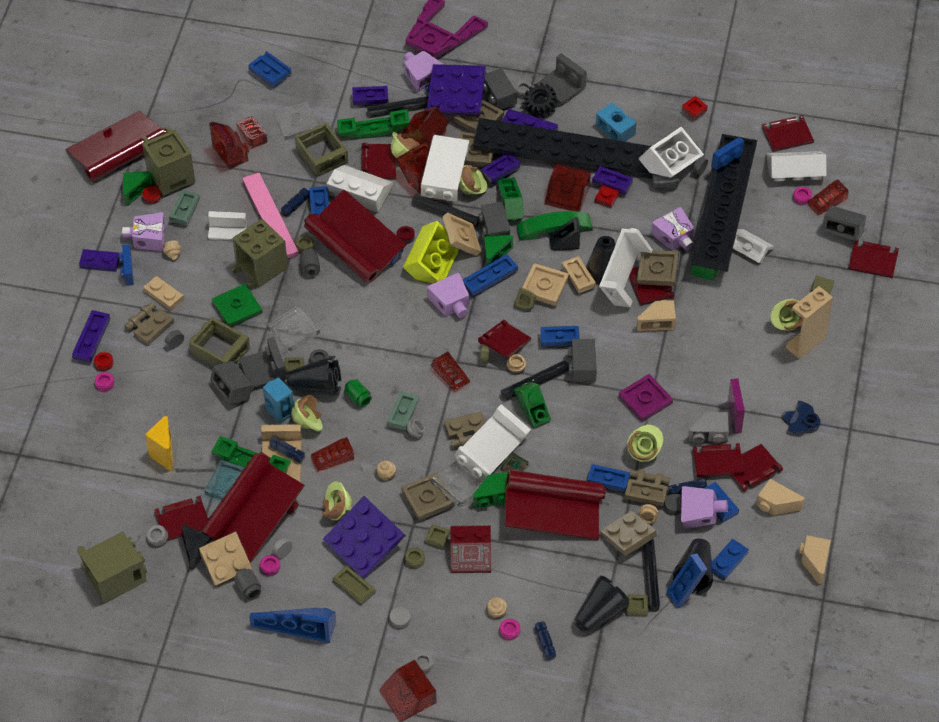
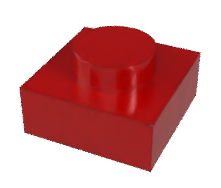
M696 96L682 105V110L694 120L706 112L708 108Z
M602 185L595 196V202L612 208L619 196V191Z

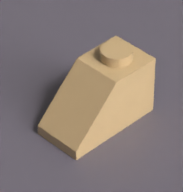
M674 300L653 302L638 316L637 331L675 330L676 314Z
M770 479L758 494L756 506L763 512H768L772 515L798 512L803 509L805 497Z
M807 535L805 543L801 542L799 554L803 555L801 563L816 582L822 584L831 540Z

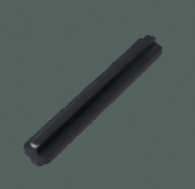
M429 96L371 105L367 107V112L369 116H376L393 111L427 107Z
M415 194L412 198V204L441 215H445L448 212L472 223L474 227H477L479 224L478 216Z
M563 360L502 389L501 396L504 400H508L516 396L514 389L530 382L541 384L569 371V364L566 360Z
M654 539L645 543L643 548L649 610L657 611L660 609L655 543Z

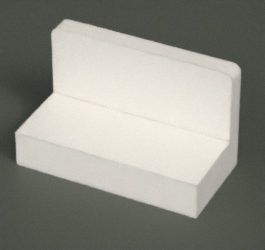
M209 211L208 240L233 241L234 236L247 229L246 213Z
M738 229L733 249L758 263H762L768 250H773L774 246L744 229Z

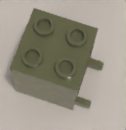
M169 126L165 127L166 134L148 140L146 136L142 137L146 169L152 173L153 182L160 189L162 196L195 182L191 152L177 131H172Z
M263 219L233 237L236 264L232 266L231 271L236 273L241 270L251 280L247 283L249 289L256 285L261 287L288 269L285 240Z
M123 531L88 550L84 546L77 548L82 561L81 568L103 604L147 582L145 575L147 569L144 565L145 559L140 551L137 552L135 550L136 546L131 537L127 538Z

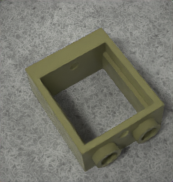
M327 123L316 126L295 137L297 151L316 177L348 163L347 149ZM326 139L334 151L314 159L307 150V147Z
M213 317L208 322H205L201 330L192 336L189 341L191 354L212 366L234 361L237 364L239 358L243 357L250 349L248 336ZM214 334L233 343L222 358L203 348Z

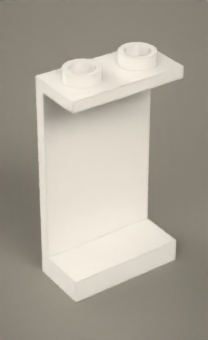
M439 135L433 136L421 183V196L457 202L458 187L465 159L469 154V140Z
M622 228L599 286L614 306L631 307L633 301L624 290L638 252L652 253L653 250L640 231L635 228Z
M501 404L493 416L465 445L458 448L453 457L457 459L459 464L470 470L475 478L483 482L526 438L531 429Z

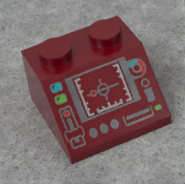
M491 525L450 526L451 573H491Z

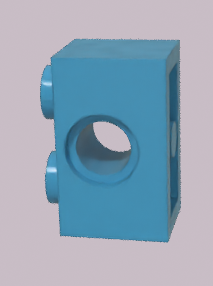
M611 103L596 113V126L611 139L626 142L636 135L635 120L627 116L615 104Z
M279 377L269 381L263 387L265 409L281 424L292 416L291 412L294 407L293 392Z

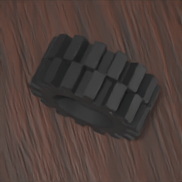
M536 83L534 88L530 86L529 91L526 90L524 102L527 111L532 116L535 114L539 118V115H541L543 118L545 117L544 114L547 113L549 116L551 115L550 111L554 112L555 108H557L558 100L552 86L549 87V84L544 86L543 83H540V86H537ZM538 97H547V101L543 104L534 103Z

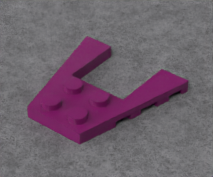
M428 0L423 7L422 13L419 14L416 24L410 30L405 44L419 52L425 51L432 57L437 58L488 28V22L473 15L453 34L429 22L445 6V1Z

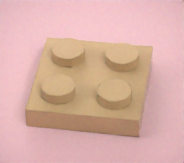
M447 212L443 216V221L449 237V243L466 253L478 256L482 251L473 224Z
M534 263L522 288L533 292L537 301L556 306L569 279V273Z
M236 532L198 548L214 586L235 577L236 573L241 569H252Z

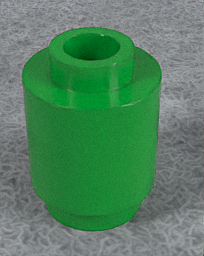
M358 379L350 380L345 384L344 393L356 406L362 408L370 403L372 400L371 393Z

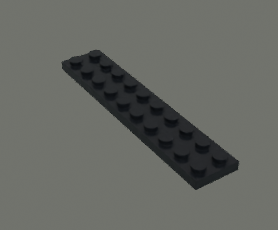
M479 118L473 150L598 170L599 166L624 175L652 179L653 175L639 160L652 146Z
M722 134L718 150L738 137ZM740 137L744 140L742 155L730 161L726 166H722L717 170L713 169L691 265L728 272L757 140Z

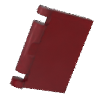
M804 115L799 116L800 122H797L796 117L770 122L769 129L766 123L762 124V129L773 152L814 143Z
M362 143L361 171L386 180L396 179V157L391 151V144Z
M859 240L854 242L849 264L850 270L893 278L899 248L895 247L894 253H890L891 246L863 241L862 247L858 246Z
M639 266L632 268L629 278L641 306L675 297L671 286L638 284Z
M502 320L478 338L480 344L488 346L505 358H509L531 341L530 336L508 324L506 320Z
M740 443L735 444L736 450H732L731 444L701 446L702 452H697V446H693L697 477L744 474Z
M760 444L741 454L744 474L730 476L744 492L748 490L745 483H748L749 487L752 488L776 475L774 467L778 472L783 471V467Z
M196 496L197 504H193V500L190 498L163 506L164 514H160L158 508L154 509L159 525L163 526L168 532L167 541L182 537V525H187L200 532L208 520L201 496Z

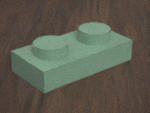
M182 190L169 216L170 222L187 226L200 200V194Z
M400 391L387 421V426L406 431L407 422L412 418L419 402V396Z

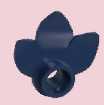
M798 401L797 411L783 412L784 420L790 424L788 427L790 432L803 433L806 430L814 431L820 427L821 421L819 416L814 413L813 407L806 402Z

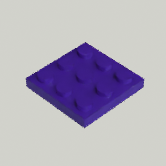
M433 64L427 113L481 116L486 66Z
M363 496L323 540L365 579L406 535L372 502Z

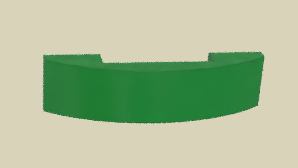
M408 109L390 112L391 117L358 122L355 121V117L337 120L338 134L347 138H374L392 134L410 125Z
M577 211L541 214L517 224L520 241L536 239L539 233L553 232L574 217H577L579 220L580 232L592 231L593 227L589 214Z
M222 436L218 438L211 451L216 457L242 470L252 456L257 453L239 447L238 442ZM272 455L269 460L274 467L286 473L291 464V460Z

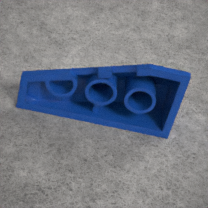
M328 608L250 613L249 616L251 627L329 643L336 625L335 611Z

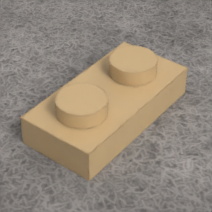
M579 256L562 262L563 270L565 273H569V279L578 293L596 287V282Z
M158 276L154 277L143 287L145 293L170 311L184 300L180 292Z

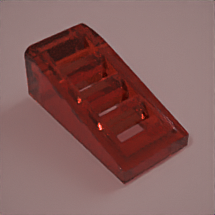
M253 116L236 122L251 149L268 142L267 134Z
M837 179L811 198L807 204L820 215L829 210L831 206H836L848 198L849 191Z
M448 351L432 361L431 367L454 392L470 383L469 378ZM454 373L457 374V375H456L455 377H453V378L450 377V376L453 375ZM459 378L463 380L458 384L454 383V381H456Z
M345 437L312 453L311 458L318 472L353 460L354 451L348 437ZM320 457L323 458V460H324L323 463L320 462V459H319Z

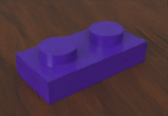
M388 86L352 87L353 106L389 103Z
M504 155L482 168L481 173L485 179L494 184L519 169L520 162L512 155Z
M599 166L592 178V183L598 186L604 185L618 190L620 194L626 195L633 183V178Z
M83 249L79 266L84 269L117 272L120 260L119 252Z

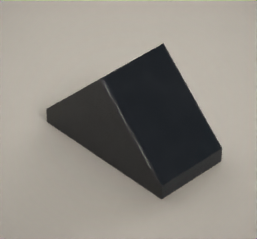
M574 217L549 234L551 250L580 249V227L577 217Z
M182 525L181 536L190 568L195 569L202 559L198 548L209 544L210 537L187 525Z

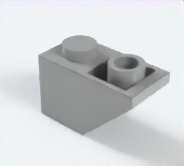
M708 412L689 428L688 442L727 443L729 434L728 412Z

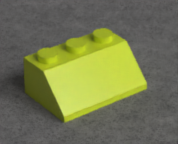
M438 221L422 226L403 268L415 279L434 284L447 277L459 248L453 247L449 243L447 230Z

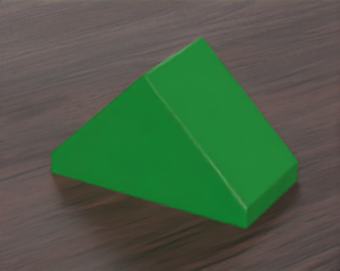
M150 171L123 173V193L127 206L141 196L146 187L154 185Z
M512 235L484 237L486 266L513 249Z

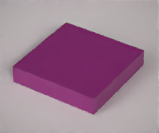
M650 374L621 390L618 396L641 422L673 404L672 397Z
M736 378L730 379L728 406L734 433H741L745 408L739 380Z

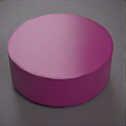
M798 187L793 194L794 201L800 205L810 203L812 198V192L807 187Z
M102 372L95 377V386L99 391H110L115 385L114 377L108 372Z
M273 555L263 557L260 561L261 572L266 576L276 575L280 571L279 559Z
M514 619L504 620L500 624V635L506 640L516 639L520 635V624Z

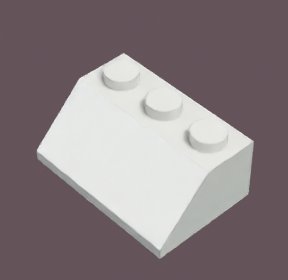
M680 127L650 147L639 160L650 173L672 178L704 154L685 130Z
M821 151L766 153L769 177L774 178V181H785V178L792 177V180H803V177H810L811 180L822 179L821 176H826V154Z
M343 165L334 169L327 182L329 196L336 197L344 189L366 209L378 213L394 183Z

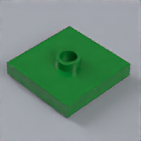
M245 283L212 298L213 305L229 327H234L263 313L261 306Z

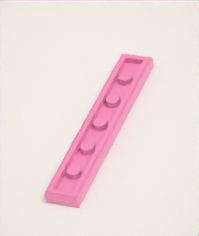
M260 173L242 178L260 218L285 240L287 259L297 256L298 250Z

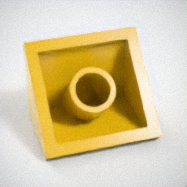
M164 416L145 434L149 457L169 471H173L172 436L168 416Z

